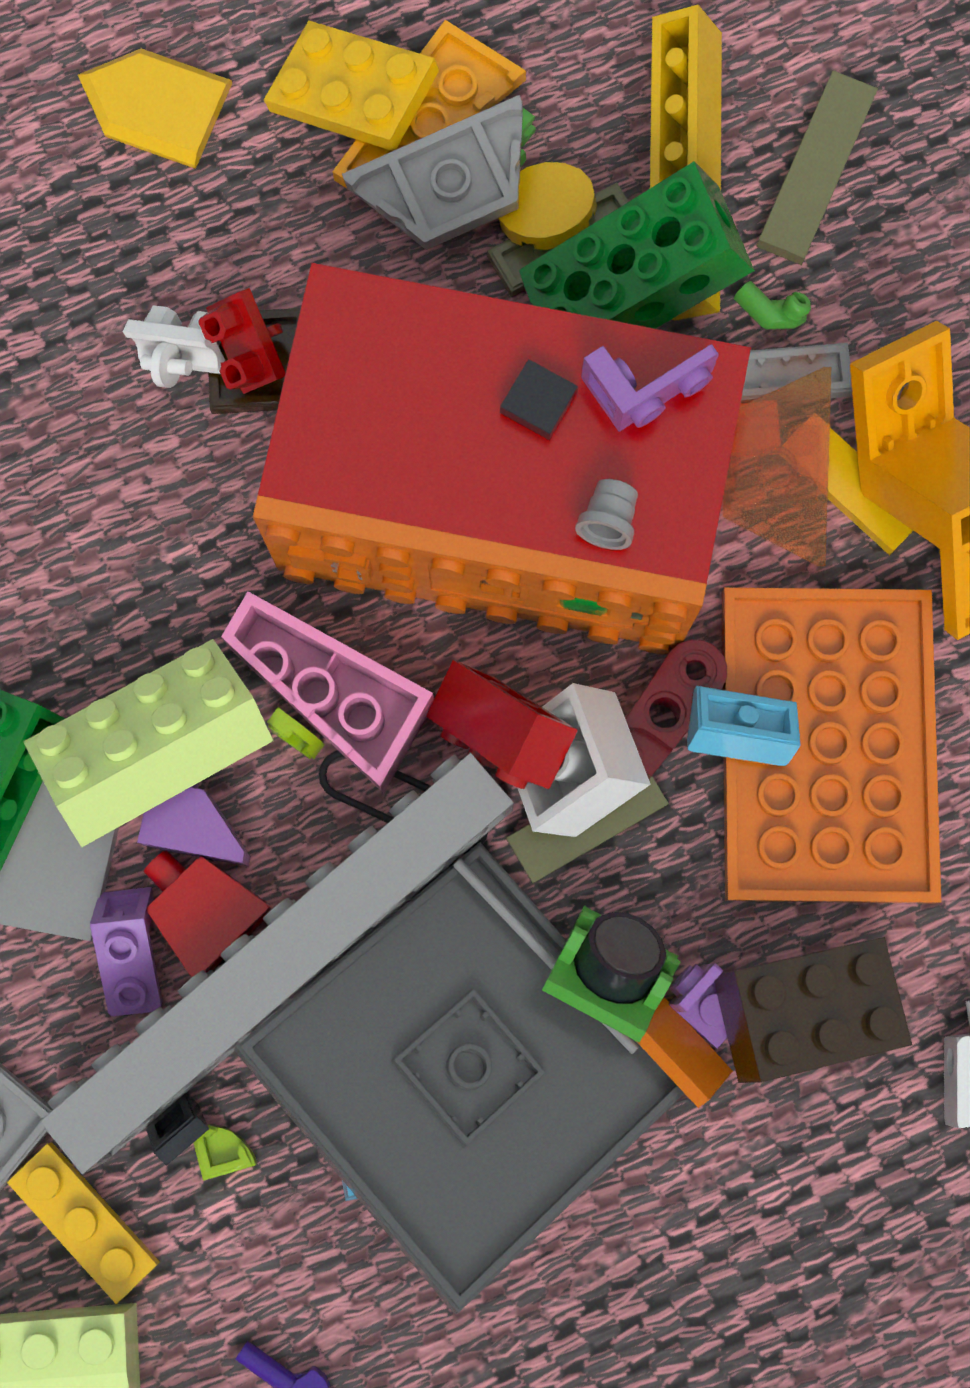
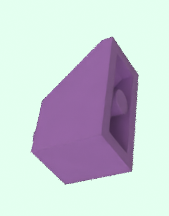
M199 783L143 814L137 843L150 848L196 857L202 856L206 859L249 867L250 854L212 796L205 790L198 789Z

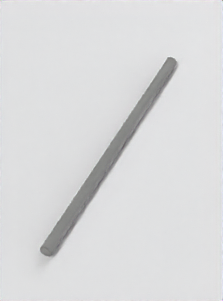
M460 858L453 865L454 868L552 970L557 959ZM602 1023L631 1054L639 1048L630 1037Z

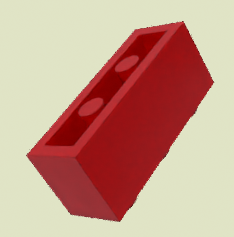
M455 660L452 661L426 715L427 718L443 728L440 737L458 747L469 749L467 755L471 753L480 764L493 769L498 767L495 776L520 789H525L528 782L550 789L578 729L494 676Z

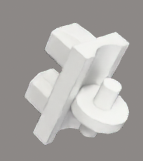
M153 305L144 321L128 319L123 333L127 338H132L135 342L140 366L143 370L151 371L152 380L157 386L171 388L177 383L180 375L189 376L192 370L220 374L221 363L226 361L219 349L220 341L211 343L205 339L198 323L199 319L208 312L197 311L193 315L188 327L181 326L182 322L175 311L163 306Z

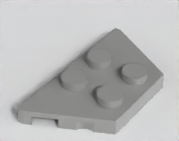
M520 95L343 173L342 176L347 189L426 250L517 210L519 204L523 104Z

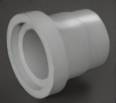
M603 479L598 481L587 511L581 513L578 517L575 527L577 534L585 541L601 548L611 550L628 548L634 536V528L631 526L638 498L636 489L619 480Z

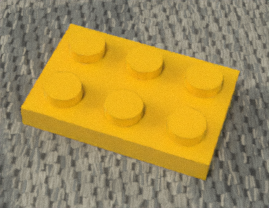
M308 21L266 94L264 102L272 113L394 151L400 144L440 70L433 57Z

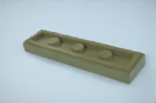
M834 70L832 71L756 247L797 264H803L878 88Z

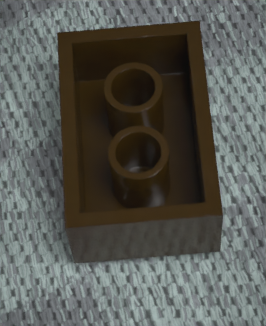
M885 937L721 973L714 981L738 1083L765 1082L912 1045Z

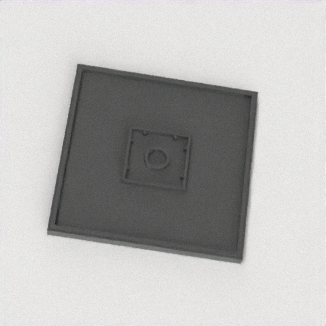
M481 842L478 843L461 859L557 959L566 942L565 938ZM452 865L235 1047L234 1051L450 1310L457 1314L660 1118L684 1092L635 1040L633 1041L639 1048L631 1054L600 1021L542 991L551 969Z

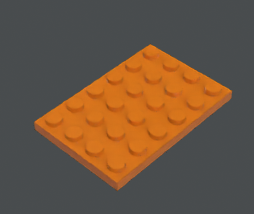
M724 587L722 591V654L727 664V679L723 685V690L797 702L801 744L786 766L724 757L725 901L941 903L932 590Z

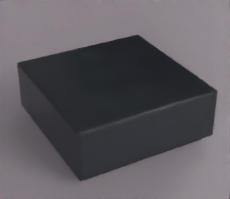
M528 359L501 404L500 413L550 440L576 396L578 386Z
M188 1093L179 1098L146 1128L154 1154L166 1166L209 1130L200 1106Z

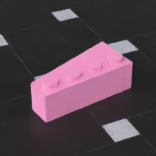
M247 592L221 638L244 663L384 793L427 718L426 715L434 700L433 693L258 596Z

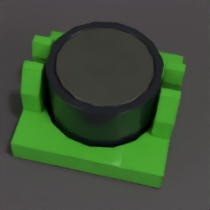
M584 906L542 991L640 1042L647 1031L656 1008L670 987L673 975L681 961L677 959L678 955L665 949L663 940L656 930L640 917L626 912H610L601 915Z

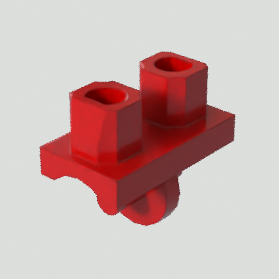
M250 288L239 291L206 307L208 313L202 316L198 323L205 339L211 343L220 341L228 360L221 363L219 372L226 388H241L242 393L245 394L285 377V370L271 338L284 333L280 323L266 327Z

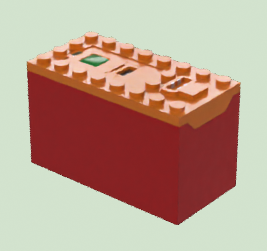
M311 263L253 519L277 569L284 571L283 577L293 582L313 584L314 578L335 581L334 588L347 593L363 594L365 588L385 591L384 597L398 603L414 604L415 598L435 601V608L448 613L465 614L466 608L486 611V618L498 623L516 624L517 618L536 621V627L539 630L549 633L566 634L568 628L588 632L587 638L595 642L618 644V640L621 638L639 642L638 648L640 650L654 654H669L670 648L674 649L679 643L684 641L703 606L751 347ZM711 344L719 353L714 369L711 372L713 378L704 388L689 397H684L682 393L677 394L663 403L666 407L665 410L653 421L639 428L635 423H632L620 432L581 378L584 357L602 346L605 347L613 360L621 358L628 365L637 383V387L634 388L636 392ZM528 359L578 386L576 396L550 440L500 413L501 404ZM600 480H619L631 485L638 492L635 513L631 526L634 528V536L631 545L626 549L611 550L595 546L582 539L575 530L578 517L581 513L587 511L596 484Z

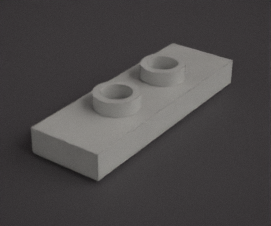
M848 343L750 350L741 403L777 401L779 403L841 398L852 395Z

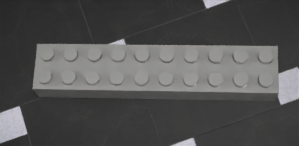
M471 753L462 760L454 754L442 763L431 774L434 784L420 796L412 790L401 798L389 810L394 818L379 831L370 826L359 834L347 846L353 854L338 866L328 862L318 869L305 882L310 888L305 895L298 901L286 898L263 917V920L268 925L256 937L253 934L249 937L247 934L239 937L220 954L225 961L222 966L215 972L210 970L205 973L202 970L193 976L177 991L183 998L173 1008L169 1005L165 1009L159 1007L151 1012L134 1028L140 1035L132 1043L127 1041L121 1046L118 1043L112 1046L91 1064L97 1073L90 1079L87 1077L83 1078L78 1083L72 1081L47 1102L53 1110L39 1122L81 1174L109 1160L231 1055L239 1043L376 930L513 811L514 802Z

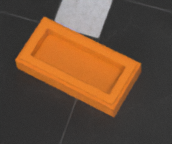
M663 997L653 1014L646 1033L641 1041L637 1043L685 1095L700 1108L712 1098L733 1070L697 1031L668 1005L670 1002Z

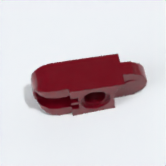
M690 639L679 643L672 649L626 717V722L649 779L688 732L695 687L702 686L721 690L727 679V664L723 654L713 644L704 640ZM690 662L701 663L705 668V676L700 680L690 679L686 674L687 664ZM657 705L669 708L675 716V725L669 728H661L651 721L649 709Z

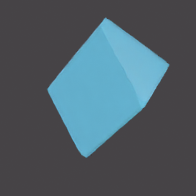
M696 686L693 692L688 729V750L697 753L786 766L801 746L797 702Z

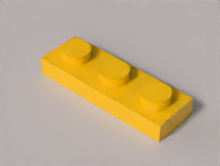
M52 1142L47 1143L7 1182L115 1304H118L160 1263L154 1254Z

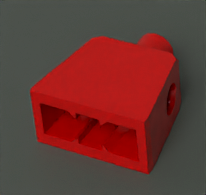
M165 850L156 856L144 869V873L162 891L147 907V912L191 977L202 970L207 973L210 970L216 969L224 961L220 954L242 935L247 934L249 936L264 922L263 917L273 909L265 900L202 856L185 869L168 850Z

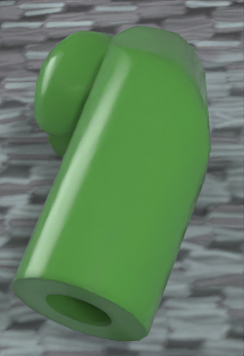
M752 281L747 282L733 298L764 329H795L806 321L807 314L811 311V303L806 295L800 292H793L786 299L770 300Z

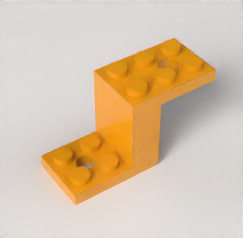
M934 321L851 362L850 372L861 492L867 499L940 549L944 631L959 640L970 634V427L954 418L950 328L938 321ZM906 383H908V384L904 387V389L902 390L901 395H900V399L897 400V396H898V394H899V391L901 390V388H902Z

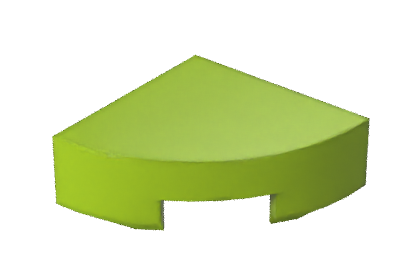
M277 708L267 721L269 729L276 736L308 759H315L325 745L313 733L280 708Z
M207 1124L209 1130L194 1142L203 1181L258 1164L250 1146L238 1138L234 1131L217 1127L219 1125Z

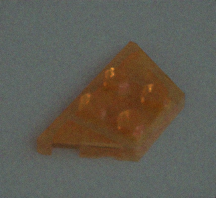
M822 367L740 407L723 499L724 519L799 556L816 567L826 566L832 367Z

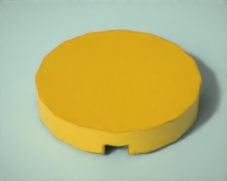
M544 162L524 168L520 171L518 209L499 217L502 232L513 243L520 246L524 242L526 244H533L534 249L540 250L557 247L590 226L589 219L593 214L595 216L597 208L591 179L581 169L566 163Z

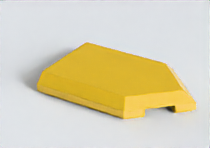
M142 48L78 74L105 137L196 169L232 86L230 79Z

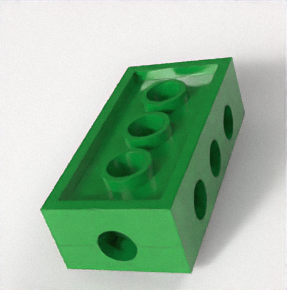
M693 161L519 270L531 305L656 329L755 270L719 186Z

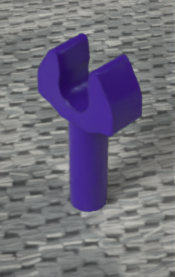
M249 1341L246 1342L235 1358L236 1361L273 1388H332L326 1374L316 1366H312L307 1372L292 1373Z

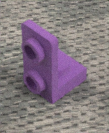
M711 344L636 392L634 388L637 387V383L628 365L621 358L613 360L605 347L602 346L584 357L581 378L620 432L632 423H635L638 428L650 423L665 410L666 407L663 403L677 394L682 393L684 397H689L704 388L713 378L711 372L714 369L719 353Z
M152 887L103 892L101 897L97 898L90 921V928L107 1010L111 1016L148 1013L162 1006V996L149 935L152 918L147 912V907L154 901Z
M716 963L705 964L701 967L697 964L693 967L689 965L669 987V990L675 996L668 1005L684 1018L709 1044L717 1049L727 1038L714 981L723 970Z

